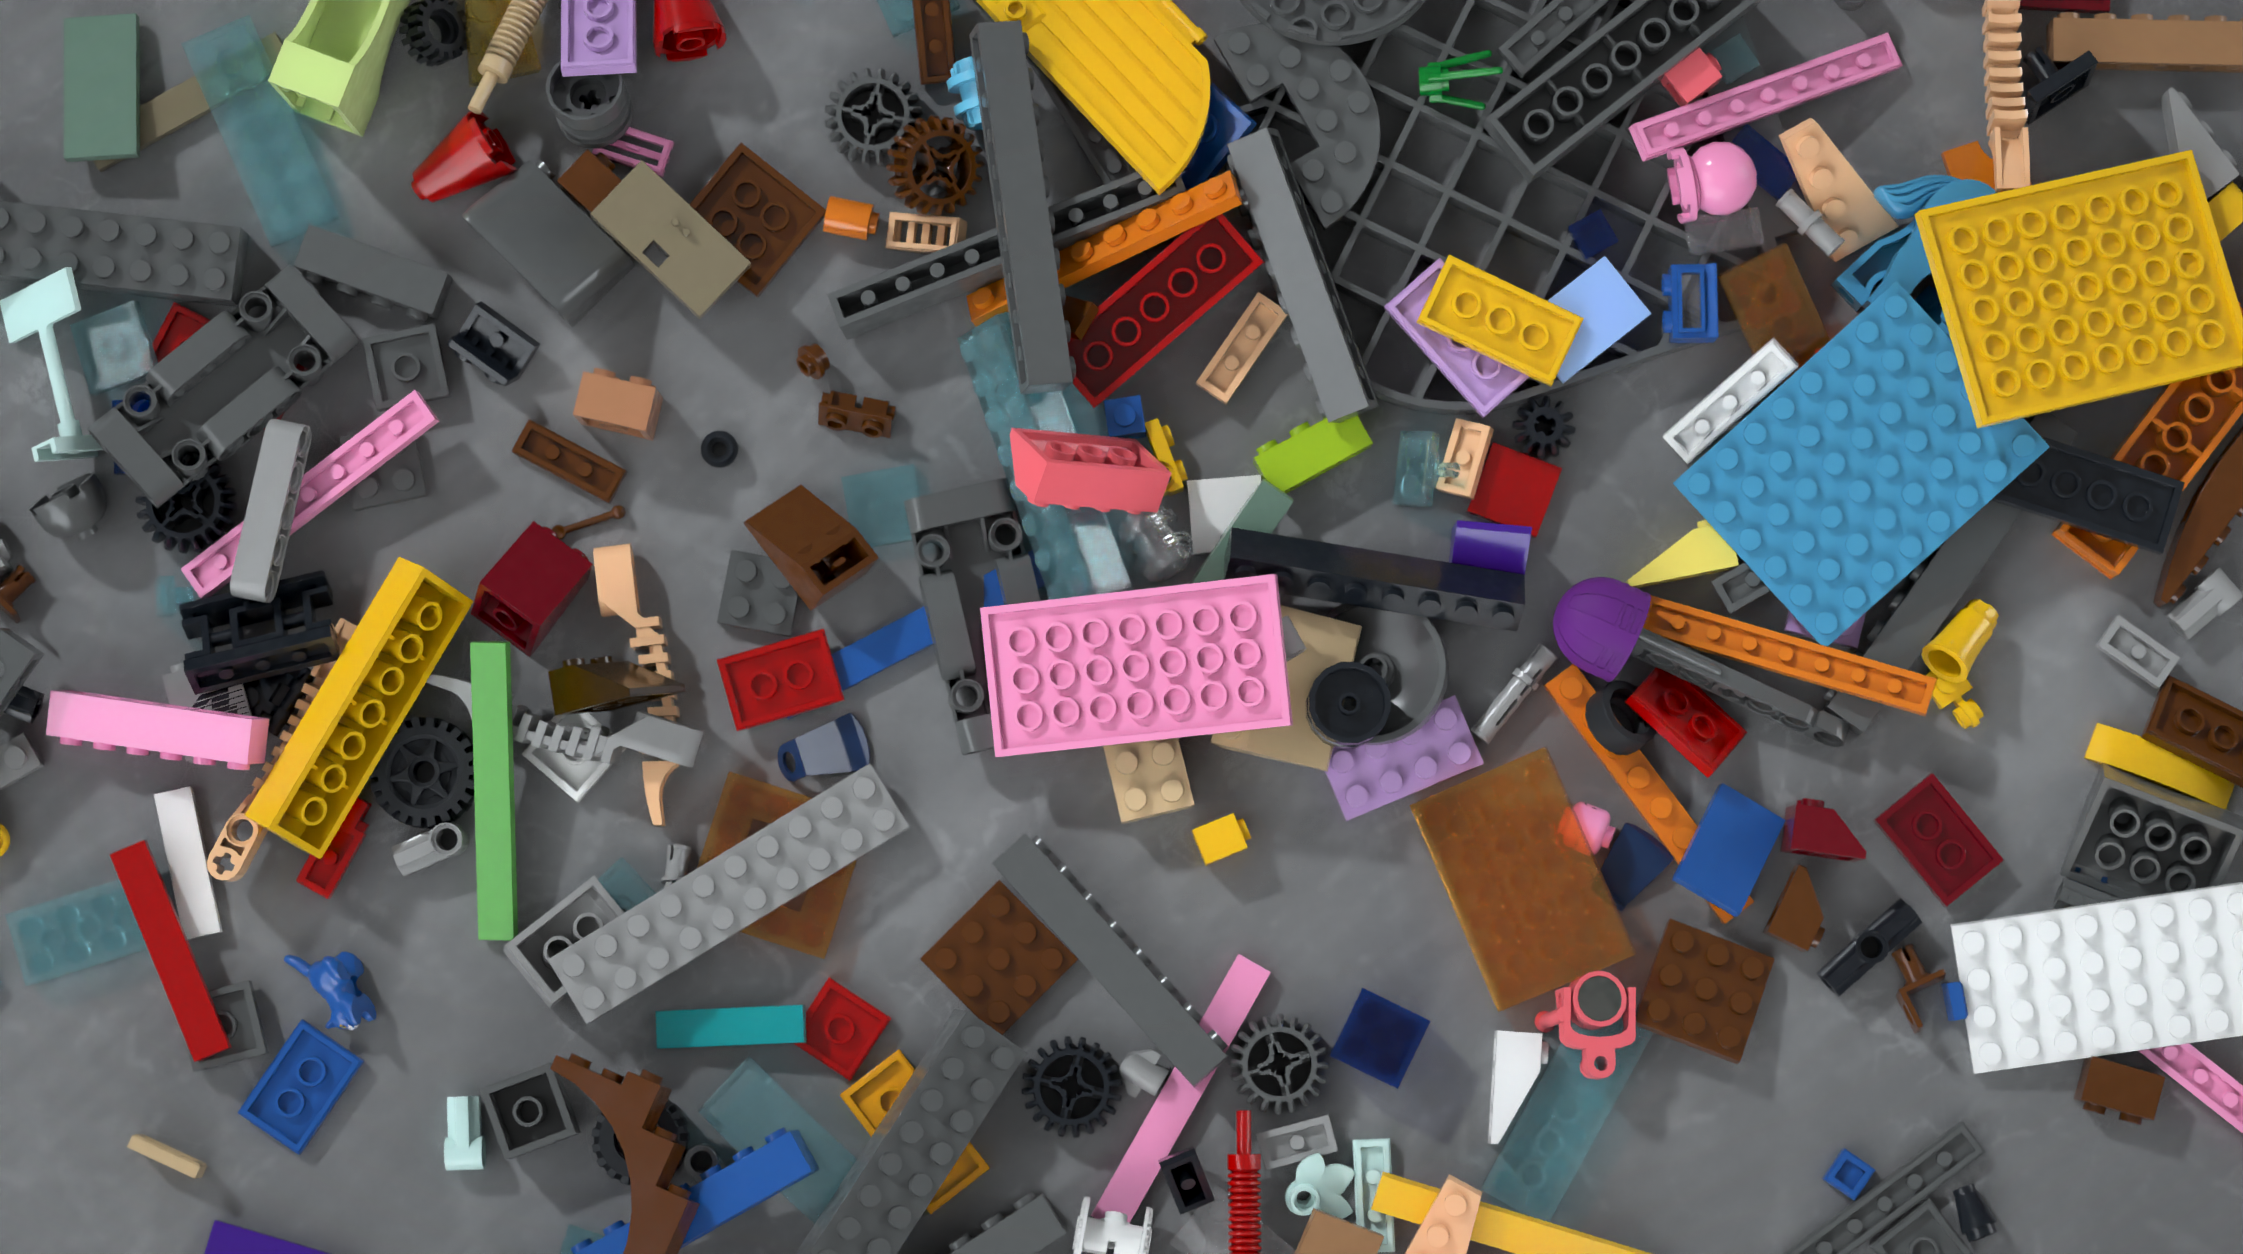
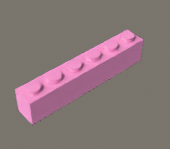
M51 690L46 735L60 737V744L82 746L83 741L93 742V748L99 750L115 751L117 745L127 747L126 753L132 755L148 756L149 750L160 752L159 758L180 761L183 755L194 757V764L216 765V760L226 761L228 769L250 770V764L265 763L269 718L75 690Z

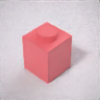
M1699 47L1665 73L1661 83L1678 105L1682 107L1695 102L1715 87L1722 78L1719 72L1722 68L1711 53L1705 54Z

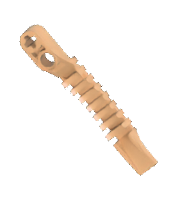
M1985 0L1982 7V17H1985L1982 25V35H1985L1983 52H1986L1983 60V68L1986 69L1984 86H1987L1985 103H1988L1985 113L1986 120H1989L1986 130L1987 136H1990L1988 146L1993 156L1995 192L2030 186L2028 127H2024L2028 118L2027 109L2024 110L2025 97H2021L2024 91L2023 82L2019 83L2022 77V67L2018 66L2022 59L2021 50L2017 51L2022 41L2021 32L2017 33L2022 23V13L2018 14L2021 0Z
M631 543L593 548L601 616L619 615L636 629L637 638H629L630 648L634 650L649 649V654L638 655L639 665H642V667L656 666L657 671L653 672L674 680V673L668 670L667 666L671 664V657L664 650V647L668 646L667 637L664 634L659 635L654 631V629L663 628L662 619L659 616L643 618L640 613L635 561ZM677 694L652 700L651 702L662 701V707H647V713L676 722V718H680L679 708L674 706L673 701L677 700ZM670 761L642 762L646 802L652 825L656 827L665 826L662 802L663 788L669 775L679 767V764Z
M340 618L335 627L340 653H342L357 625L343 618ZM336 661L313 667L310 675L316 678L313 683L304 684L301 692L307 694L305 699L297 700L294 707L298 708L299 711L297 715L291 714L287 722L291 724L289 730H283L279 738L283 740L280 747L275 746L271 752V755L274 756L273 760L265 762L262 770L266 773L262 779L255 778L252 784L254 786L252 793L248 794L221 831L207 860V869L215 879L233 882L241 879L247 872L268 830L244 815ZM249 821L253 826V834L248 840L241 841L237 836V828L240 823ZM231 857L230 862L235 865L232 871H224L225 867L220 862L222 858L229 859Z

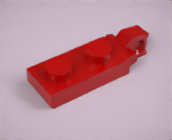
M360 797L356 799L321 860L310 854L296 882L326 899H331L367 835L366 832L370 825L363 821L372 806L371 803Z

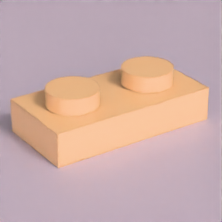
M1456 418L1435 489L1439 492L1474 500L1494 432L1491 426Z

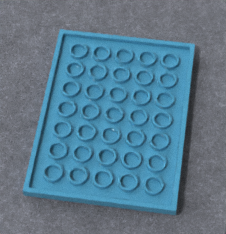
M1896 281L1672 484L1820 645L1828 647L2050 446L2024 418L1977 429L1951 339Z

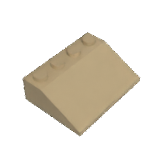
M1280 605L1282 618L1289 616L1307 648L1304 652L1286 662L1293 725L1213 734L1211 743L1227 750L1328 772L1333 746L1323 743L1312 732L1306 719L1305 701L1314 680L1326 668L1340 662H1354L1362 626Z

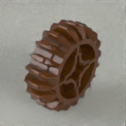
M931 115L928 121L923 118L915 119V128L910 125L904 126L903 130L906 138L901 136L894 137L893 139L899 147L897 150L890 149L887 151L889 156L895 157L894 163H889L885 166L888 171L895 172V175L887 181L892 186H899L894 195L899 199L906 198L904 205L910 209L916 207L917 213L923 215L930 211L931 215L940 216L943 210L951 214L955 212V203L959 206L967 205L964 194L972 196L977 194L975 188L971 185L973 181L981 182L983 180L980 175L975 173L976 168H982L985 165L983 161L975 159V156L983 151L980 146H971L976 139L975 135L972 133L965 134L966 126L964 124L957 123L954 125L952 118L944 117L940 120L939 116ZM936 136H942L951 144L946 148L940 147L936 150L934 147L928 146L926 141ZM916 156L917 163L912 171L913 159ZM958 162L957 172L954 175V166ZM932 182H935L936 185L942 186L944 191L928 196L920 190V187L924 184L930 185Z

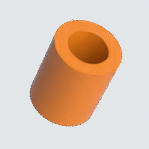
M830 196L825 212L823 232L867 241L869 234L876 235L880 213L874 212V204Z

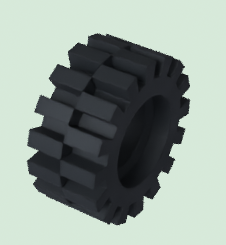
M420 0L404 10L406 14L401 16L400 22L406 25L399 27V33L406 34V38L401 41L403 46L410 45L411 49L408 51V54L411 57L418 54L416 61L420 64L426 62V66H439L461 56L462 52L467 50L469 45L465 42L470 40L471 33L465 32V29L470 28L469 21H462L461 17L466 14L463 9L458 12L456 11L459 5L456 1L453 0L448 3V0ZM429 18L440 29L441 43L430 32Z

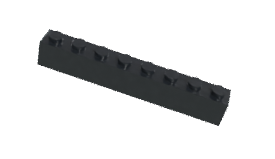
M1231 527L1224 555L1223 580L1277 574L1279 594L1515 632L1518 630L1525 608L1524 574Z

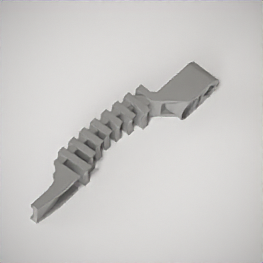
M431 674L426 683L451 691L460 697L467 706L472 720L471 681ZM512 704L514 740L521 743H530L537 748H545L556 753H565L573 757H582L586 760L602 761L608 764H619L622 751L625 748H629L693 768L704 731L637 711L633 724L608 736L610 732L608 727H598L592 725L591 729L576 726L570 727L568 725L563 727L552 721L544 722L541 720L542 716L537 714H526L527 706Z

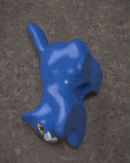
M345 951L336 957L325 956L323 960L316 961L312 965L298 956L286 955L284 957L285 963L308 977L314 990L330 1006L332 1013L330 1020L325 1025L327 1029L337 1027L339 1029L354 1030L361 1023V1017L367 1021L376 1019L377 1014L371 999L357 988L356 982L359 976L364 973L362 961L357 956Z

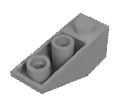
M2171 87L2160 97L2169 152L2174 154L2188 150L2193 151L2208 199L2240 175L2236 170L2238 165L2233 156L2226 150L2222 151L2213 140L2215 135L2210 126L2204 121L2199 122L2192 113L2193 107L2189 99L2182 92L2177 93Z

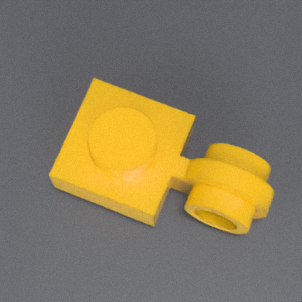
M1932 671L1926 674V676L1937 678L1932 699L1940 710L1953 702L1956 706V709L1952 711L1953 716L1962 728L1966 729L1969 726L1974 728L1980 724L1979 719L1984 717L1980 707L1973 699L1970 698L1965 701L1961 697L1973 688L1967 679L1961 683H1952L1941 679Z

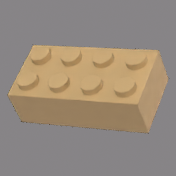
M1179 738L1103 746L1121 824L1194 807L1195 804Z

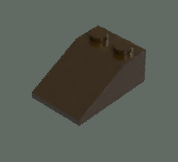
M612 656L590 659V664H585L584 658L568 659L562 661V668L548 671L555 716L610 712L686 692L685 685L629 661L613 662Z

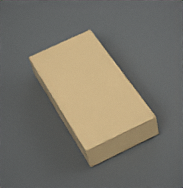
M144 1134L132 1135L127 1145V1148L194 1179L202 1178L207 1168L205 1162Z

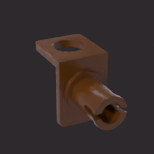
M20 564L0 583V609L16 624L21 619L17 611L13 609L12 603L32 583L36 582L34 577L28 571L25 572V568Z
M1909 944L1904 946L1905 949L1902 950L1900 948L1891 955L1906 981L1904 987L1898 989L1896 998L1916 1034L1921 1031L1923 1024L1909 996L1942 981L1946 976V972L1944 969H1941L1933 974L1930 972L1926 973L1914 949V945Z

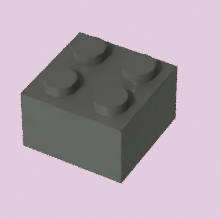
M552 1063L479 1089L505 1160L514 1159L581 1133L562 1078L558 1073L550 1069Z

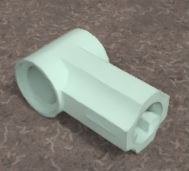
M481 1096L447 1097L448 1137H445L444 1141L446 1171L485 1169L486 1143L485 1137L481 1132Z

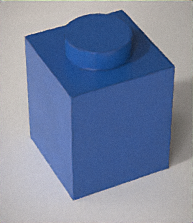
M1140 395L1104 400L1109 437L1133 439L1146 437Z

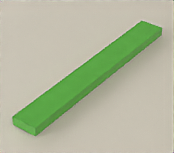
M474 641L470 642L478 940L511 941L518 935L510 642Z

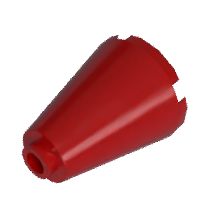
M654 0L653 47L658 57L663 53L666 54L667 61H690L707 56V49L715 44L717 50L725 44L727 40L725 28L710 0Z
M468 112L412 172L414 180L411 182V186L421 200L428 199L430 202L435 203L505 177L516 171L517 168L512 166L516 160L509 145L497 128L491 130L484 124L489 118L483 112L481 114Z

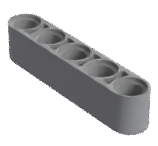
M275 418L270 419L266 425L230 580V592L234 597L271 603L276 595L311 444V427L309 425Z

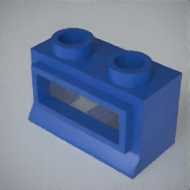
M1717 263L1671 264L1668 274H1662V296H1668L1669 311H1663V333H1669V343H1714L1719 337Z

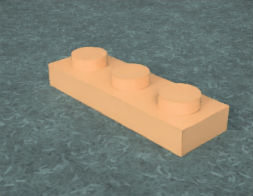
M1258 292L1198 378L1196 385L1227 405L1288 314H1285L1279 305Z

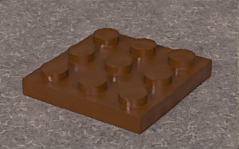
M742 142L690 203L694 210L751 262V267L737 282L757 298L822 221L826 209Z
M998 880L920 960L980 1020L1003 1035L1078 958Z
M1670 918L1663 931L1636 1010V1026L1731 1063L1738 1064L1741 1061L1775 958Z

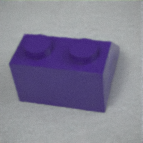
M1457 520L1451 532L1449 563L1525 575L1532 527Z

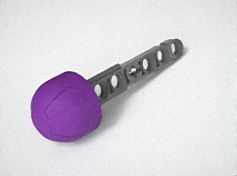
M1594 577L1572 586L1562 596L1556 607L1553 618V631L1557 644L1566 658L1585 672L1611 682L1631 655L1783 726L1802 732L1805 736L1833 747H1841L1845 743L1850 727L1844 720L1823 710L1818 711L1810 704L1643 628L1651 602V596L1647 592H1643L1636 587L1613 578Z

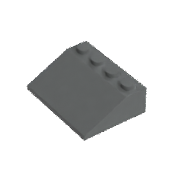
M2102 763L2088 793L2060 875L2121 899L2222 885L2243 840V816Z

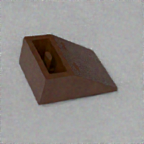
M802 485L788 492L744 522V525L810 611L867 574L879 559L857 528Z

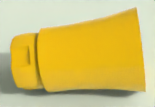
M1981 599L1970 600L1963 609L1956 613L1950 623L1922 649V658L1926 666L1935 675L1948 682L1961 683L1965 681L1975 659L1992 636L1993 629L1997 624V618L1999 617L1997 611L1992 605L1983 602Z

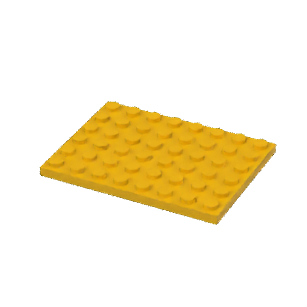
M2192 150L1919 210L1914 214L1977 429L2243 367V316Z

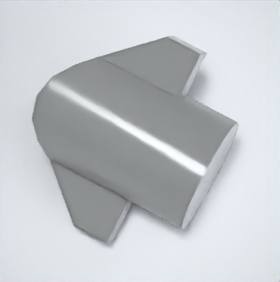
M1152 1048L1132 1051L1125 1056L1119 1070L1127 1094L1136 1098L1140 1090L1143 1089L1155 1096L1169 1072L1168 1069L1157 1063L1162 1052Z

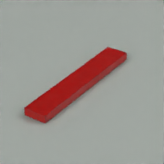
M142 840L109 854L194 1062L201 1061L231 1048L147 840Z

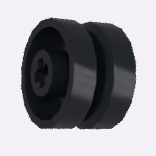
M1340 662L1326 668L1314 680L1305 701L1306 719L1312 732L1323 743L1338 749H1356L1370 743L1385 726L1391 711V694L1385 680L1372 667L1359 662ZM1345 698L1351 699V706L1355 707L1354 710L1347 711L1343 708L1342 703Z

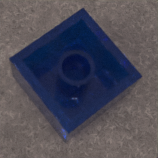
M1360 988L1328 1056L1398 1089L1429 1026L1430 1020L1373 992Z

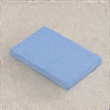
M1605 256L1548 300V302L1584 318L1559 369L1557 377L1564 384L1651 315V312Z

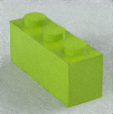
M1358 415L1340 423H1328L1327 418H1323L1322 421L1310 426L1308 421L1298 425L1289 431L1291 437L1279 444L1274 439L1256 449L1259 455L1253 458V464L1259 475H1261L1262 480L1264 478L1287 494L1370 449L1373 442Z

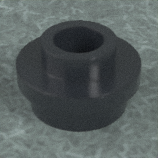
M714 431L704 438L701 444V454L710 466L724 468L735 461L738 455V444L735 438L728 432ZM722 443L726 445L727 451L723 456L714 455L713 448L716 444Z

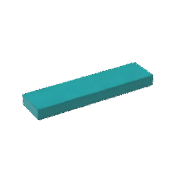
M805 1005L655 1011L657 1049L807 1042Z

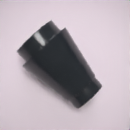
M1969 1184L1953 1191L1962 1235L1966 1234L1969 1243L1997 1232L1994 1225L1997 1220L1978 1190H1976L1974 1184Z

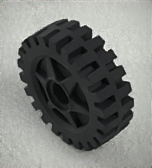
M417 717L403 721L369 777L371 779V790L377 802L391 817L413 827L433 828L440 823H449L457 820L465 811L469 810L474 800L473 742L460 728L442 719ZM430 762L435 769L434 777L429 782L421 783L417 777V770L423 763Z

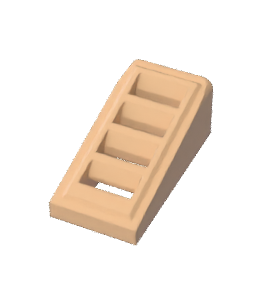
M890 212L885 248L931 254L948 247L946 246L948 227L951 228L949 246L966 240L967 221L959 217ZM903 222H908L906 242H900ZM918 224H923L921 242L916 243ZM933 226H938L936 245L931 244Z

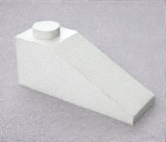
M1494 1031L1488 1143L1499 1144L1540 1073L1541 1064H1547L1549 1045L1548 1042L1542 1041L1543 1033Z

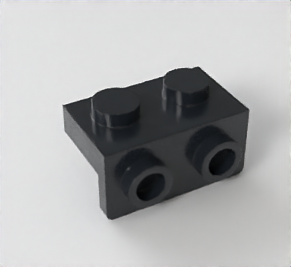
M481 301L475 304L459 333L452 336L447 345L455 350L458 358L464 362L473 363L483 370L485 376L490 381L498 385L508 386L520 379L539 348L540 343Z

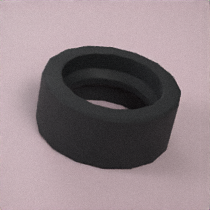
M1618 680L1607 684L1590 697L1586 704L1585 717L1588 728L1594 738L1605 749L1617 755H1629L1650 742L1657 731L1625 703L1629 696L1637 689V686L1627 681ZM1610 703L1618 706L1626 714L1631 723L1633 733L1618 723L1612 713Z

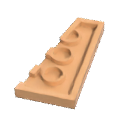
M1810 117L1778 135L1808 206L1814 212L1819 210L1823 214L1822 219L1845 240L1829 256L1834 262L1899 227L1889 213L1874 198L1871 190L1814 119Z
M1449 1174L1404 1254H1467L1482 1191Z

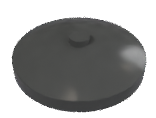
M1341 604L1328 612L1325 617L1362 626L1354 662L1372 667L1385 680L1391 694V711L1385 726L1370 743L1365 745H1383L1397 742L1422 728L1440 706L1449 678L1447 649L1438 629L1428 617ZM1345 698L1343 708L1347 711L1354 710L1355 707L1351 706V699Z

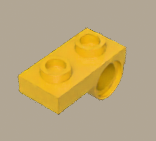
M1158 418L1145 422L1146 435L1155 458L1171 472V480L1166 487L1164 496H1172L1183 492L1184 486L1182 482L1188 480L1181 459L1174 461L1169 447L1174 446L1175 443L1168 424L1161 427Z

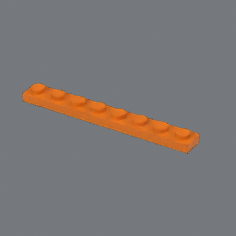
M1229 170L1059 251L1060 268L1057 270L1059 284H1063L1065 289L1242 205L1235 177ZM1004 278L966 296L971 321L977 329L1009 315Z
M1650 595V607L1643 628L1677 644L1926 717L1937 678Z
M1574 664L1570 665L1544 685L1545 689L1679 865L1698 826L1640 749L1629 755H1617L1605 749L1594 738L1588 728L1585 711L1588 700L1596 691L1579 668ZM1750 895L1743 907V910L1750 906L1752 903H1754V900L1751 898ZM1705 900L1722 924H1726L1734 918L1731 914Z

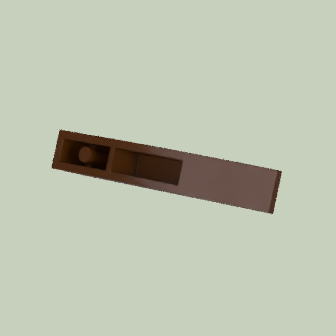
M2243 425L2210 467L2194 493L2176 529L2162 567L2153 600L2157 607L2167 604L2168 601L2174 604L2182 596L2187 588L2182 584L2190 573L2197 575L2209 560V557L2205 555L2213 543L2219 546L2229 535L2232 529L2227 525L2235 515L2239 517L2243 515Z

